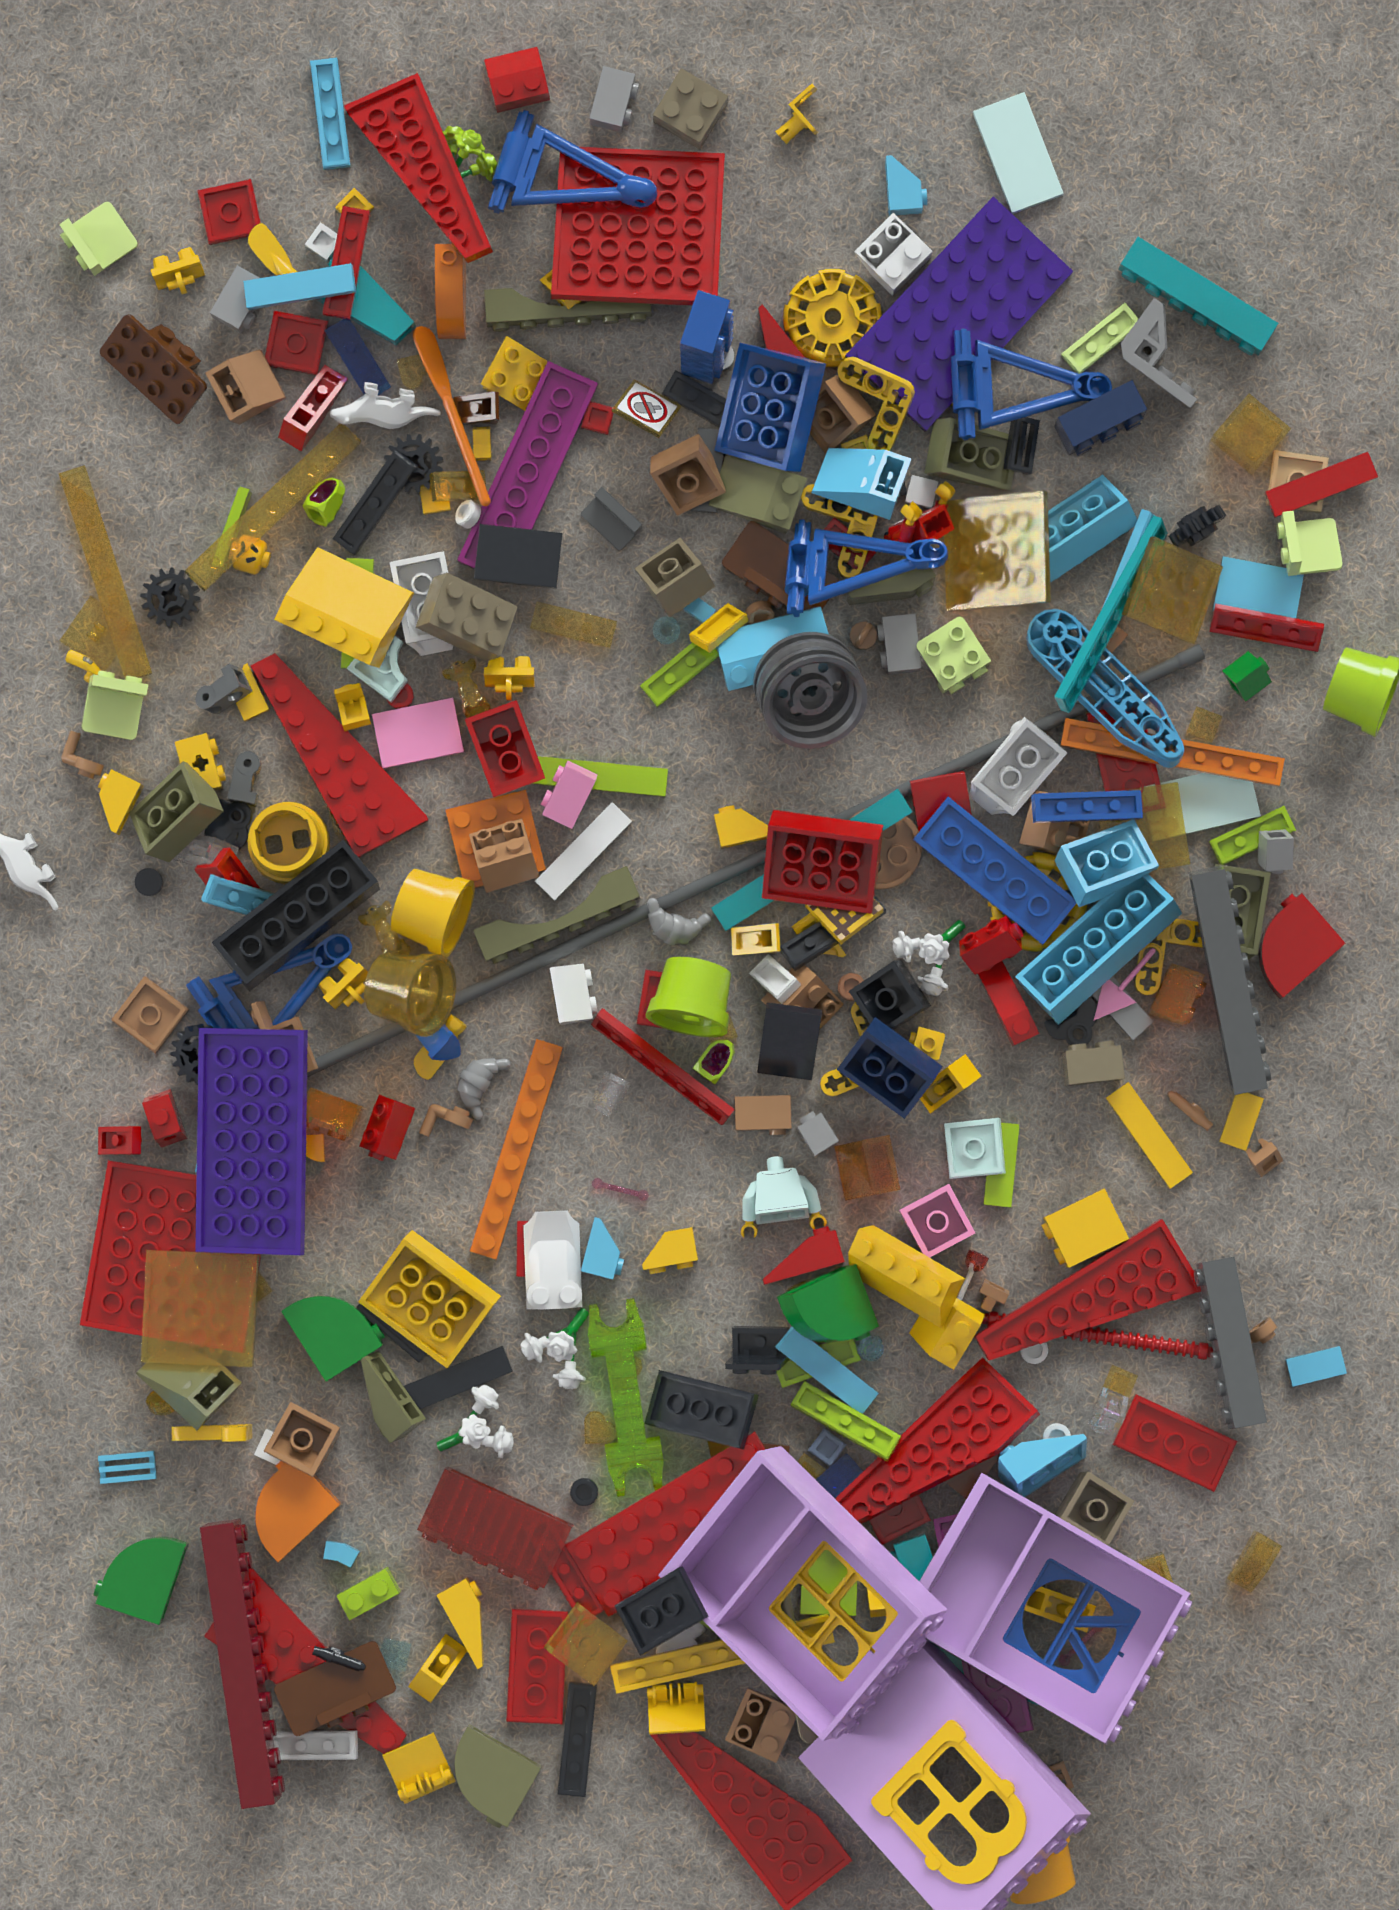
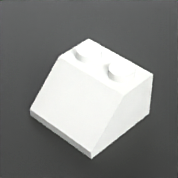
M584 964L551 967L550 973L560 1025L594 1020L593 1013H598L595 996H589L588 986L593 985L591 970H585Z

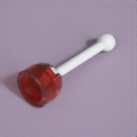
M968 1250L965 1264L969 1271L957 1298L962 1301L974 1272L983 1270L987 1265L989 1257L974 1250Z

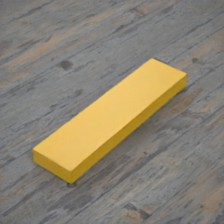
M1129 1082L1106 1097L1110 1106L1169 1189L1193 1173Z

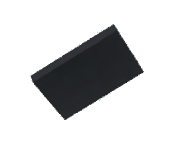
M480 524L474 580L557 589L563 533Z
M767 1002L757 1073L812 1080L822 1010Z
M683 1566L615 1605L640 1656L709 1617Z

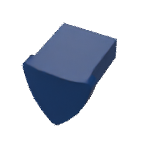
M434 1015L415 1035L427 1049L428 1055L432 1060H450L461 1055V1047L457 1037L446 1027L440 1018Z

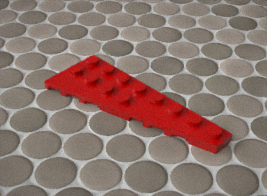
M276 653L251 665L256 679L346 842L358 858L428 822L426 814L348 731H344L343 725Z
M1159 1219L977 1333L974 1338L986 1358L993 1360L1055 1338L1073 1334L1074 1332L1113 1321L1135 1312L1153 1308L1197 1292L1199 1293L1201 1292V1287L1196 1285L1194 1270L1163 1219Z

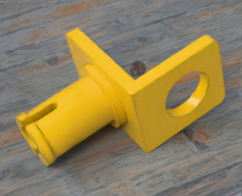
M813 84L809 85L788 104L793 109L794 116L775 131L786 145L804 128L806 130L809 128L814 135L818 133L798 110V107L817 91Z

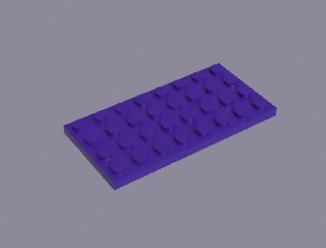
M993 196L845 355V358H859L912 383L915 394L907 416L926 432L953 402L951 357L955 355L954 331L961 329L970 331L972 355H975L976 339L1003 348L1073 273V270ZM865 370L862 374L865 376L868 371ZM870 376L869 381L878 389L883 386V380L880 376ZM903 387L895 390L898 392V397L894 402L896 405H899L900 400L904 396H908L904 393L905 389Z
M199 1028L195 1252L304 1255L308 1030Z

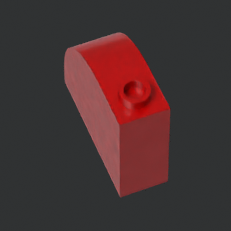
M1292 893L1280 903L1283 909L1268 923L1260 941L1259 962L1261 971L1267 984L1279 999L1286 996L1346 944L1303 893L1297 897Z

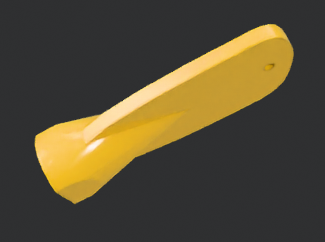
M263 223L256 225L249 234L248 244L261 262L276 276L298 272L292 267L285 250L268 227Z
M452 1014L448 1017L445 1024L457 1038L467 1028L464 1022ZM423 1046L415 1056L413 1064L420 1077L429 1080L445 1060H432L428 1055L429 1052Z

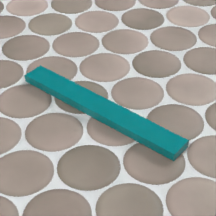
M1153 515L1054 697L1061 711L1070 713L1165 540L1168 532L1161 517Z
M896 789L849 820L883 825L884 831L913 811L900 790ZM764 874L711 907L725 931L774 901L762 898Z

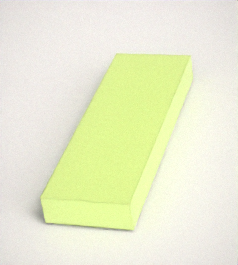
M1126 303L1122 304L1061 354L1062 358L1075 373H1083L1124 340L1137 322L1138 317Z

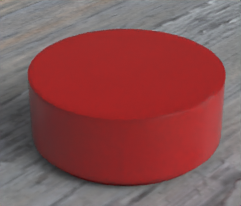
M406 683L392 703L388 701L390 706L395 709L409 707L414 700V692L411 686Z

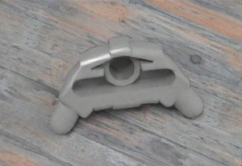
M650 898L647 901L650 912L648 917L653 930L652 934L668 945L688 944L690 940L694 939L711 922V917L708 914H703L698 919H686L677 914L664 912L659 907L658 901L655 898Z
M484 1058L473 1060L466 1069L461 1071L457 1091H459L465 1107L469 1109L475 1120H480L483 1117L480 1099L489 1088L490 1080L499 1070L510 1068L511 1061L509 1059Z

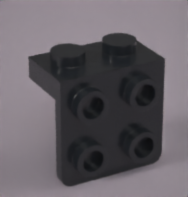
M733 1326V1355L725 1363V1369L732 1370L733 1374H747L749 1370H760V1374L763 1375L776 1374L777 1370H781L790 1360V1358L776 1348V1345L788 1332L789 1327Z

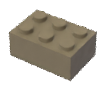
M446 572L433 577L415 628L485 661L501 657L518 606Z

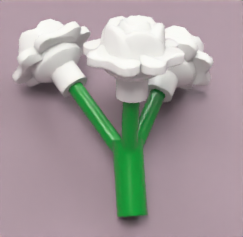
M957 920L942 935L927 933L924 939L920 940L919 938L910 939V937L905 936L903 931H899V937L892 941L893 951L897 958H903L909 963L911 962L913 951L920 949L919 956L925 958L927 964H936L935 967H932L930 974L925 975L924 978L920 976L917 978L918 982L922 983L921 991L928 995L939 996L942 991H948V985L941 978L943 972L941 967L944 960L949 958V943L966 928L961 920Z
M584 1308L578 1310L568 1327L556 1333L551 1332L548 1337L543 1336L539 1339L525 1333L526 1339L520 1344L522 1353L529 1361L536 1359L541 1363L543 1349L546 1347L547 1354L554 1357L556 1361L568 1360L565 1361V1369L561 1370L558 1374H553V1378L559 1380V1387L563 1386L565 1389H577L580 1382L586 1381V1378L576 1370V1362H574V1355L577 1352L575 1347L576 1335L589 1316V1312Z
M482 1385L480 1388L473 1387L472 1393L476 1400L472 1406L473 1411L468 1418L462 1419V1426L457 1433L437 1442V1448L443 1452L460 1443L471 1445L475 1449H478L480 1445H485V1447H493L495 1452H498V1458H503L504 1453L512 1451L514 1444L512 1433L506 1432V1428L500 1426L494 1436H488L491 1431L486 1426V1420L476 1417L485 1408L494 1407L498 1409L499 1404L496 1400L499 1395L493 1388L487 1385Z

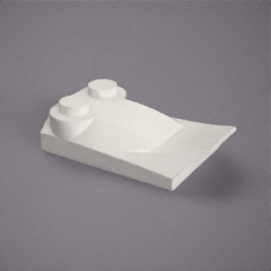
M444 551L390 562L393 582L414 592L401 621L406 644L414 648L420 656L453 650V645L415 628L433 577L448 573Z
M1024 717L1013 724L1009 736L971 781L969 797L991 815L1005 813L1014 816L1064 758L1067 752L1035 724Z
M568 1210L534 1212L532 1218L523 1225L526 1309L582 1307L579 1223L571 1217Z

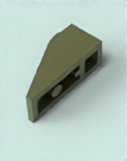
M377 1351L363 1357L361 1363L374 1421L378 1425L381 1434L392 1443L407 1436L426 1418L381 1353Z

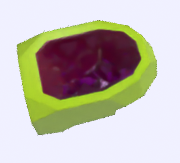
M328 478L318 483L308 494L303 504L308 518L318 525L327 527L334 520L343 503L345 485L341 480L335 478Z
M729 1040L713 1041L708 1045L692 1069L715 1085L733 1060L735 1054L734 1044Z

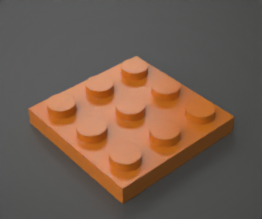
M526 790L445 810L462 878L474 881L475 888L484 885L478 870L469 834L498 826L508 821L522 818L538 872L546 870Z

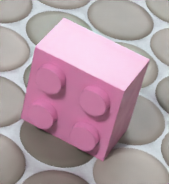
M950 1184L899 1210L920 1252L929 1258L975 1234Z

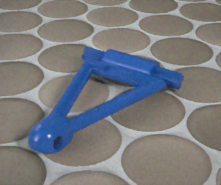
M523 110V112L519 111L513 131L507 133L492 179L494 190L488 209L494 210V213L498 214L504 212L509 194L513 191L515 192L511 206L620 200L627 205L646 207L656 200L657 187L651 180L628 175L539 124H536L533 136L529 138L528 135L534 120V114H529V111ZM545 145L554 148L617 184V187L531 191Z
M967 329L954 331L955 355L951 357L953 412L958 414L959 438L963 440L975 438L974 413H978L979 430L1079 401H1091L1112 390L1110 379L1100 372H1083L1078 374L977 339L975 340V355H972L970 331H967ZM991 359L1071 385V390L993 412Z
M801 519L799 523L795 524L794 540L789 543L785 579V592L788 594L787 614L800 617V613L804 611V600L807 595L809 605L914 569L939 568L948 559L947 547L937 539H924L905 543L816 528L814 531V541L811 542L812 523ZM829 544L906 556V559L825 586ZM931 544H938V545H940V547H939V548H933V547H931L930 545H931Z
M333 934L321 941L316 947L301 951L273 973L275 974L310 962H315L317 965L273 1020V1026L292 1019L329 971L351 954L352 943L347 936ZM233 972L209 979L219 994L216 998L211 994L200 976L191 980L186 985L201 1007L198 1009V1012L208 1026L229 1029H259L231 988L242 984Z

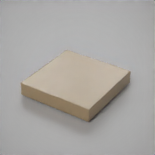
M1274 450L1268 490L1328 467L1329 458ZM1323 500L1297 510L1321 513Z

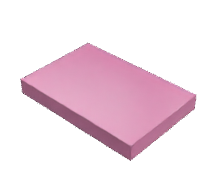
M453 698L372 714L383 769L464 753Z

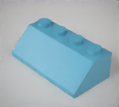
M1101 475L1014 533L1012 537L1034 570L1049 584L1122 534L1128 532L1136 525L1137 518L1129 501L1104 475Z
M821 607L804 610L803 613H800V617L788 614L742 626L717 646L728 691L753 685L754 673L760 659L778 641L802 632H820L829 635Z

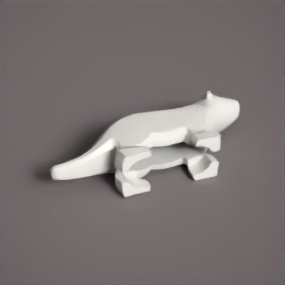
M368 382L364 384L365 394L349 405L330 411V417L343 425L369 422L387 429L400 428L424 415H441V411L435 408L411 407L415 403V395L412 390L400 388V398L391 399L386 396H378V385Z
M27 833L24 840H17L0 834V857L4 861L13 884L27 892L42 896L49 902L53 910H58L54 897L41 884L56 878L53 871L47 864L42 866V870L38 868L33 857L28 852V850L38 846L32 835Z

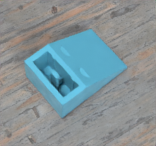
M828 448L812 493L890 520L904 484L911 458L887 450Z

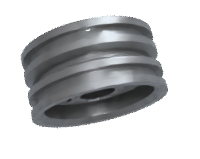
M802 632L788 636L778 641L766 651L754 673L753 690L765 721L771 732L779 740L790 746L813 749L831 745L847 736L858 725L865 712L867 688L849 649L840 640L831 635L820 632ZM835 682H841V685L839 686V685L834 684V683H835Z

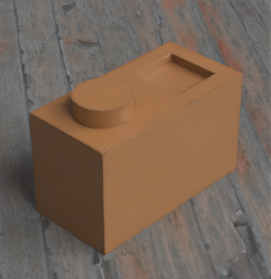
M791 1096L735 1097L736 1131L769 1130V1135H786V1129H792Z

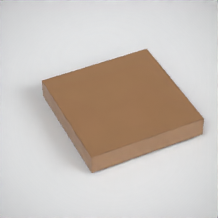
M144 976L111 1020L156 1054L190 1009Z

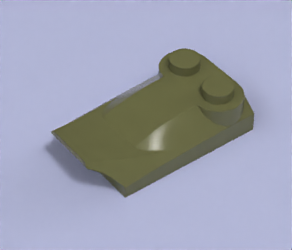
M1221 865L1225 871L1231 872L1234 889H1230L1229 893L1230 898H1234L1237 902L1239 916L1234 918L1236 926L1239 925L1242 928L1245 944H1240L1241 953L1245 952L1249 960L1258 955L1271 872Z

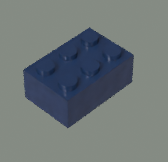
M1133 380L1059 416L1054 427L1068 455L1076 453L1077 456H1080L1092 449L1091 446L1095 442L1100 440L1104 444L1117 437L1116 434L1119 430L1125 428L1126 431H1130L1141 425L1147 407Z
M875 1017L845 1056L837 1070L905 1119L935 1080L943 1066Z

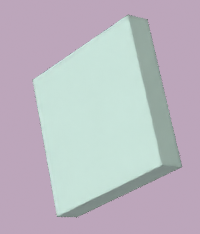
M1000 1118L944 1124L949 1179L1006 1174Z

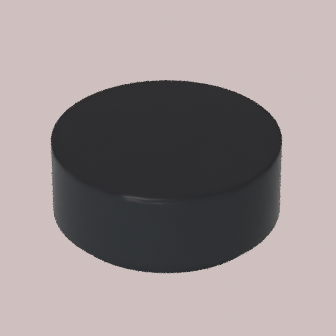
M145 868L137 873L135 887L144 896H154L161 891L163 878L158 871L152 868Z
M580 1478L571 1486V1498L577 1505H591L597 1499L598 1487L593 1480Z

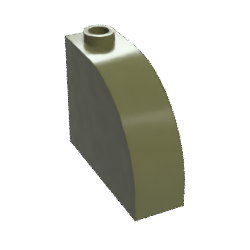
M469 1724L458 1744L455 1755V1774L459 1788L467 1801L475 1809L487 1816V1822L497 1828H501L502 1825L508 1827L542 1765Z

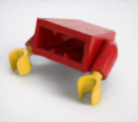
M947 481L940 484L935 493L941 499L935 501L933 508L922 511L914 501L909 506L904 505L900 512L905 518L890 526L888 531L884 533V539L905 543L924 539L938 540L955 528L947 511V502L955 494L954 487Z

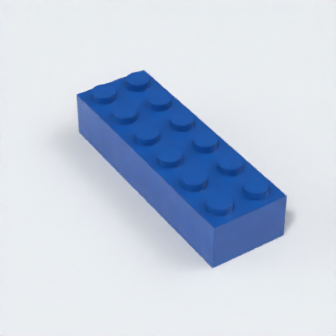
M700 290L697 291L680 342L681 373L685 376L712 385L715 378L720 379L725 364L724 352H729L733 341L734 310L730 309V300Z

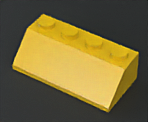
M874 1225L858 1229L848 1252L849 1265H857L862 1282L938 1327H944L965 1280L964 1277Z

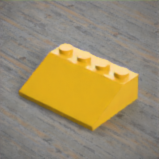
M317 547L286 593L274 620L370 666L380 668L414 592Z
M411 1230L400 1242L358 1302L444 1367L448 1368L501 1296L415 1231Z

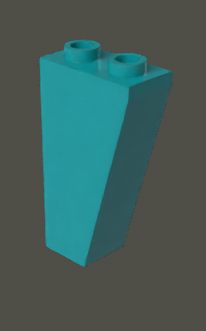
M333 258L328 263L329 267L332 265ZM360 266L351 320L397 346L416 328L415 322ZM325 298L316 299L322 304L325 303Z

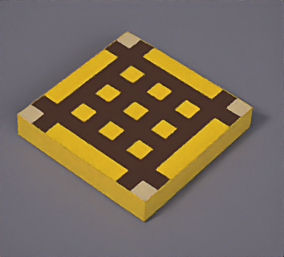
M875 899L872 914L805 904L806 909L841 945L883 913V907Z

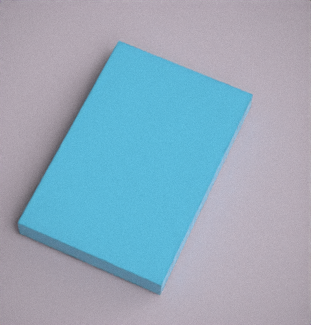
M1223 556L1212 612L1216 603L1296 618L1304 574L1288 576L1287 568Z

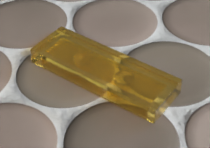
M537 601L530 629L611 649L617 621Z

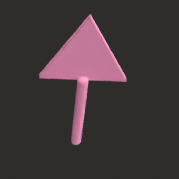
M1154 948L1149 950L1119 987L1111 980L1102 985L1094 1020L1136 1003L1123 990L1156 952Z

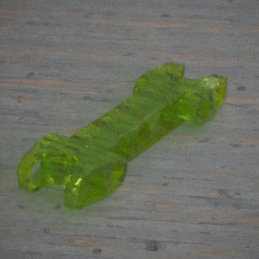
M635 1298L626 1299L627 1318L618 1327L605 1325L601 1320L597 1303L589 1304L588 1338L591 1357H606L618 1442L605 1444L608 1472L613 1480L617 1497L625 1496L626 1473L635 1467H642L650 1473L654 1490L663 1486L662 1470L664 1459L660 1436L646 1438L634 1352L647 1350L644 1324L638 1313Z

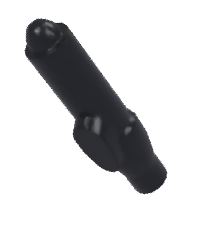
M314 1647L312 1655L324 1661L332 1662L358 1672L359 1670L366 1669V1665L361 1660L344 1655V1651L340 1649Z

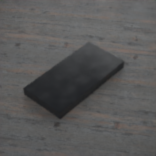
M659 1370L644 1424L744 1450L759 1395Z

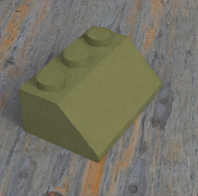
M183 761L129 814L145 854L170 862L223 812L215 790L187 762Z

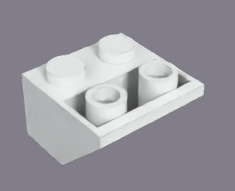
M894 213L854 251L872 277L892 296L932 256V250Z

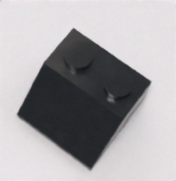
M901 959L892 961L849 990V993L869 1024L876 1017L892 1030L908 1022L931 1006Z

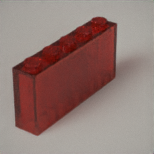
M447 1466L442 1473L417 1530L422 1532L421 1537L428 1541L437 1543L440 1540L448 1544L447 1549L460 1555L464 1551L473 1556L472 1560L486 1567L490 1563L499 1568L497 1572L509 1578H513L516 1575L524 1579V1585L538 1590L539 1587L545 1588L574 1524Z

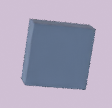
M824 1428L808 1451L831 1467L847 1444Z

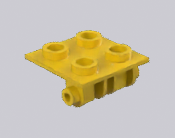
M506 336L481 385L488 392H499L500 397L525 411L548 361Z
M697 1682L684 1683L683 1688H681V1684L678 1683V1688H672V1683H669V1689H667L666 1685L647 1687L649 1735L706 1731L703 1684H697Z
M434 1732L382 1755L398 1789L397 1792L400 1800L404 1804L456 1782Z

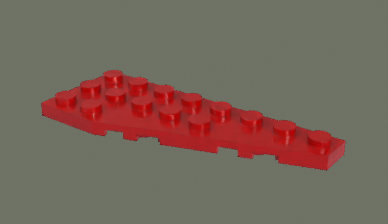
M982 1357L901 1435V1439L888 1461L878 1457L835 1499L862 1524L1000 1454L1040 1413Z
M755 1431L748 1435L744 1450L731 1446L727 1447L565 1545L608 1617L617 1612L616 1604L660 1579L658 1576L756 1452L765 1450Z

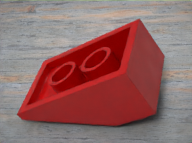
M517 700L465 719L493 797L545 779Z

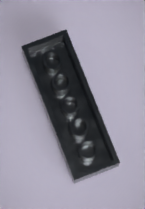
M342 840L216 938L212 944L215 951L250 992L380 890L379 883L348 844Z

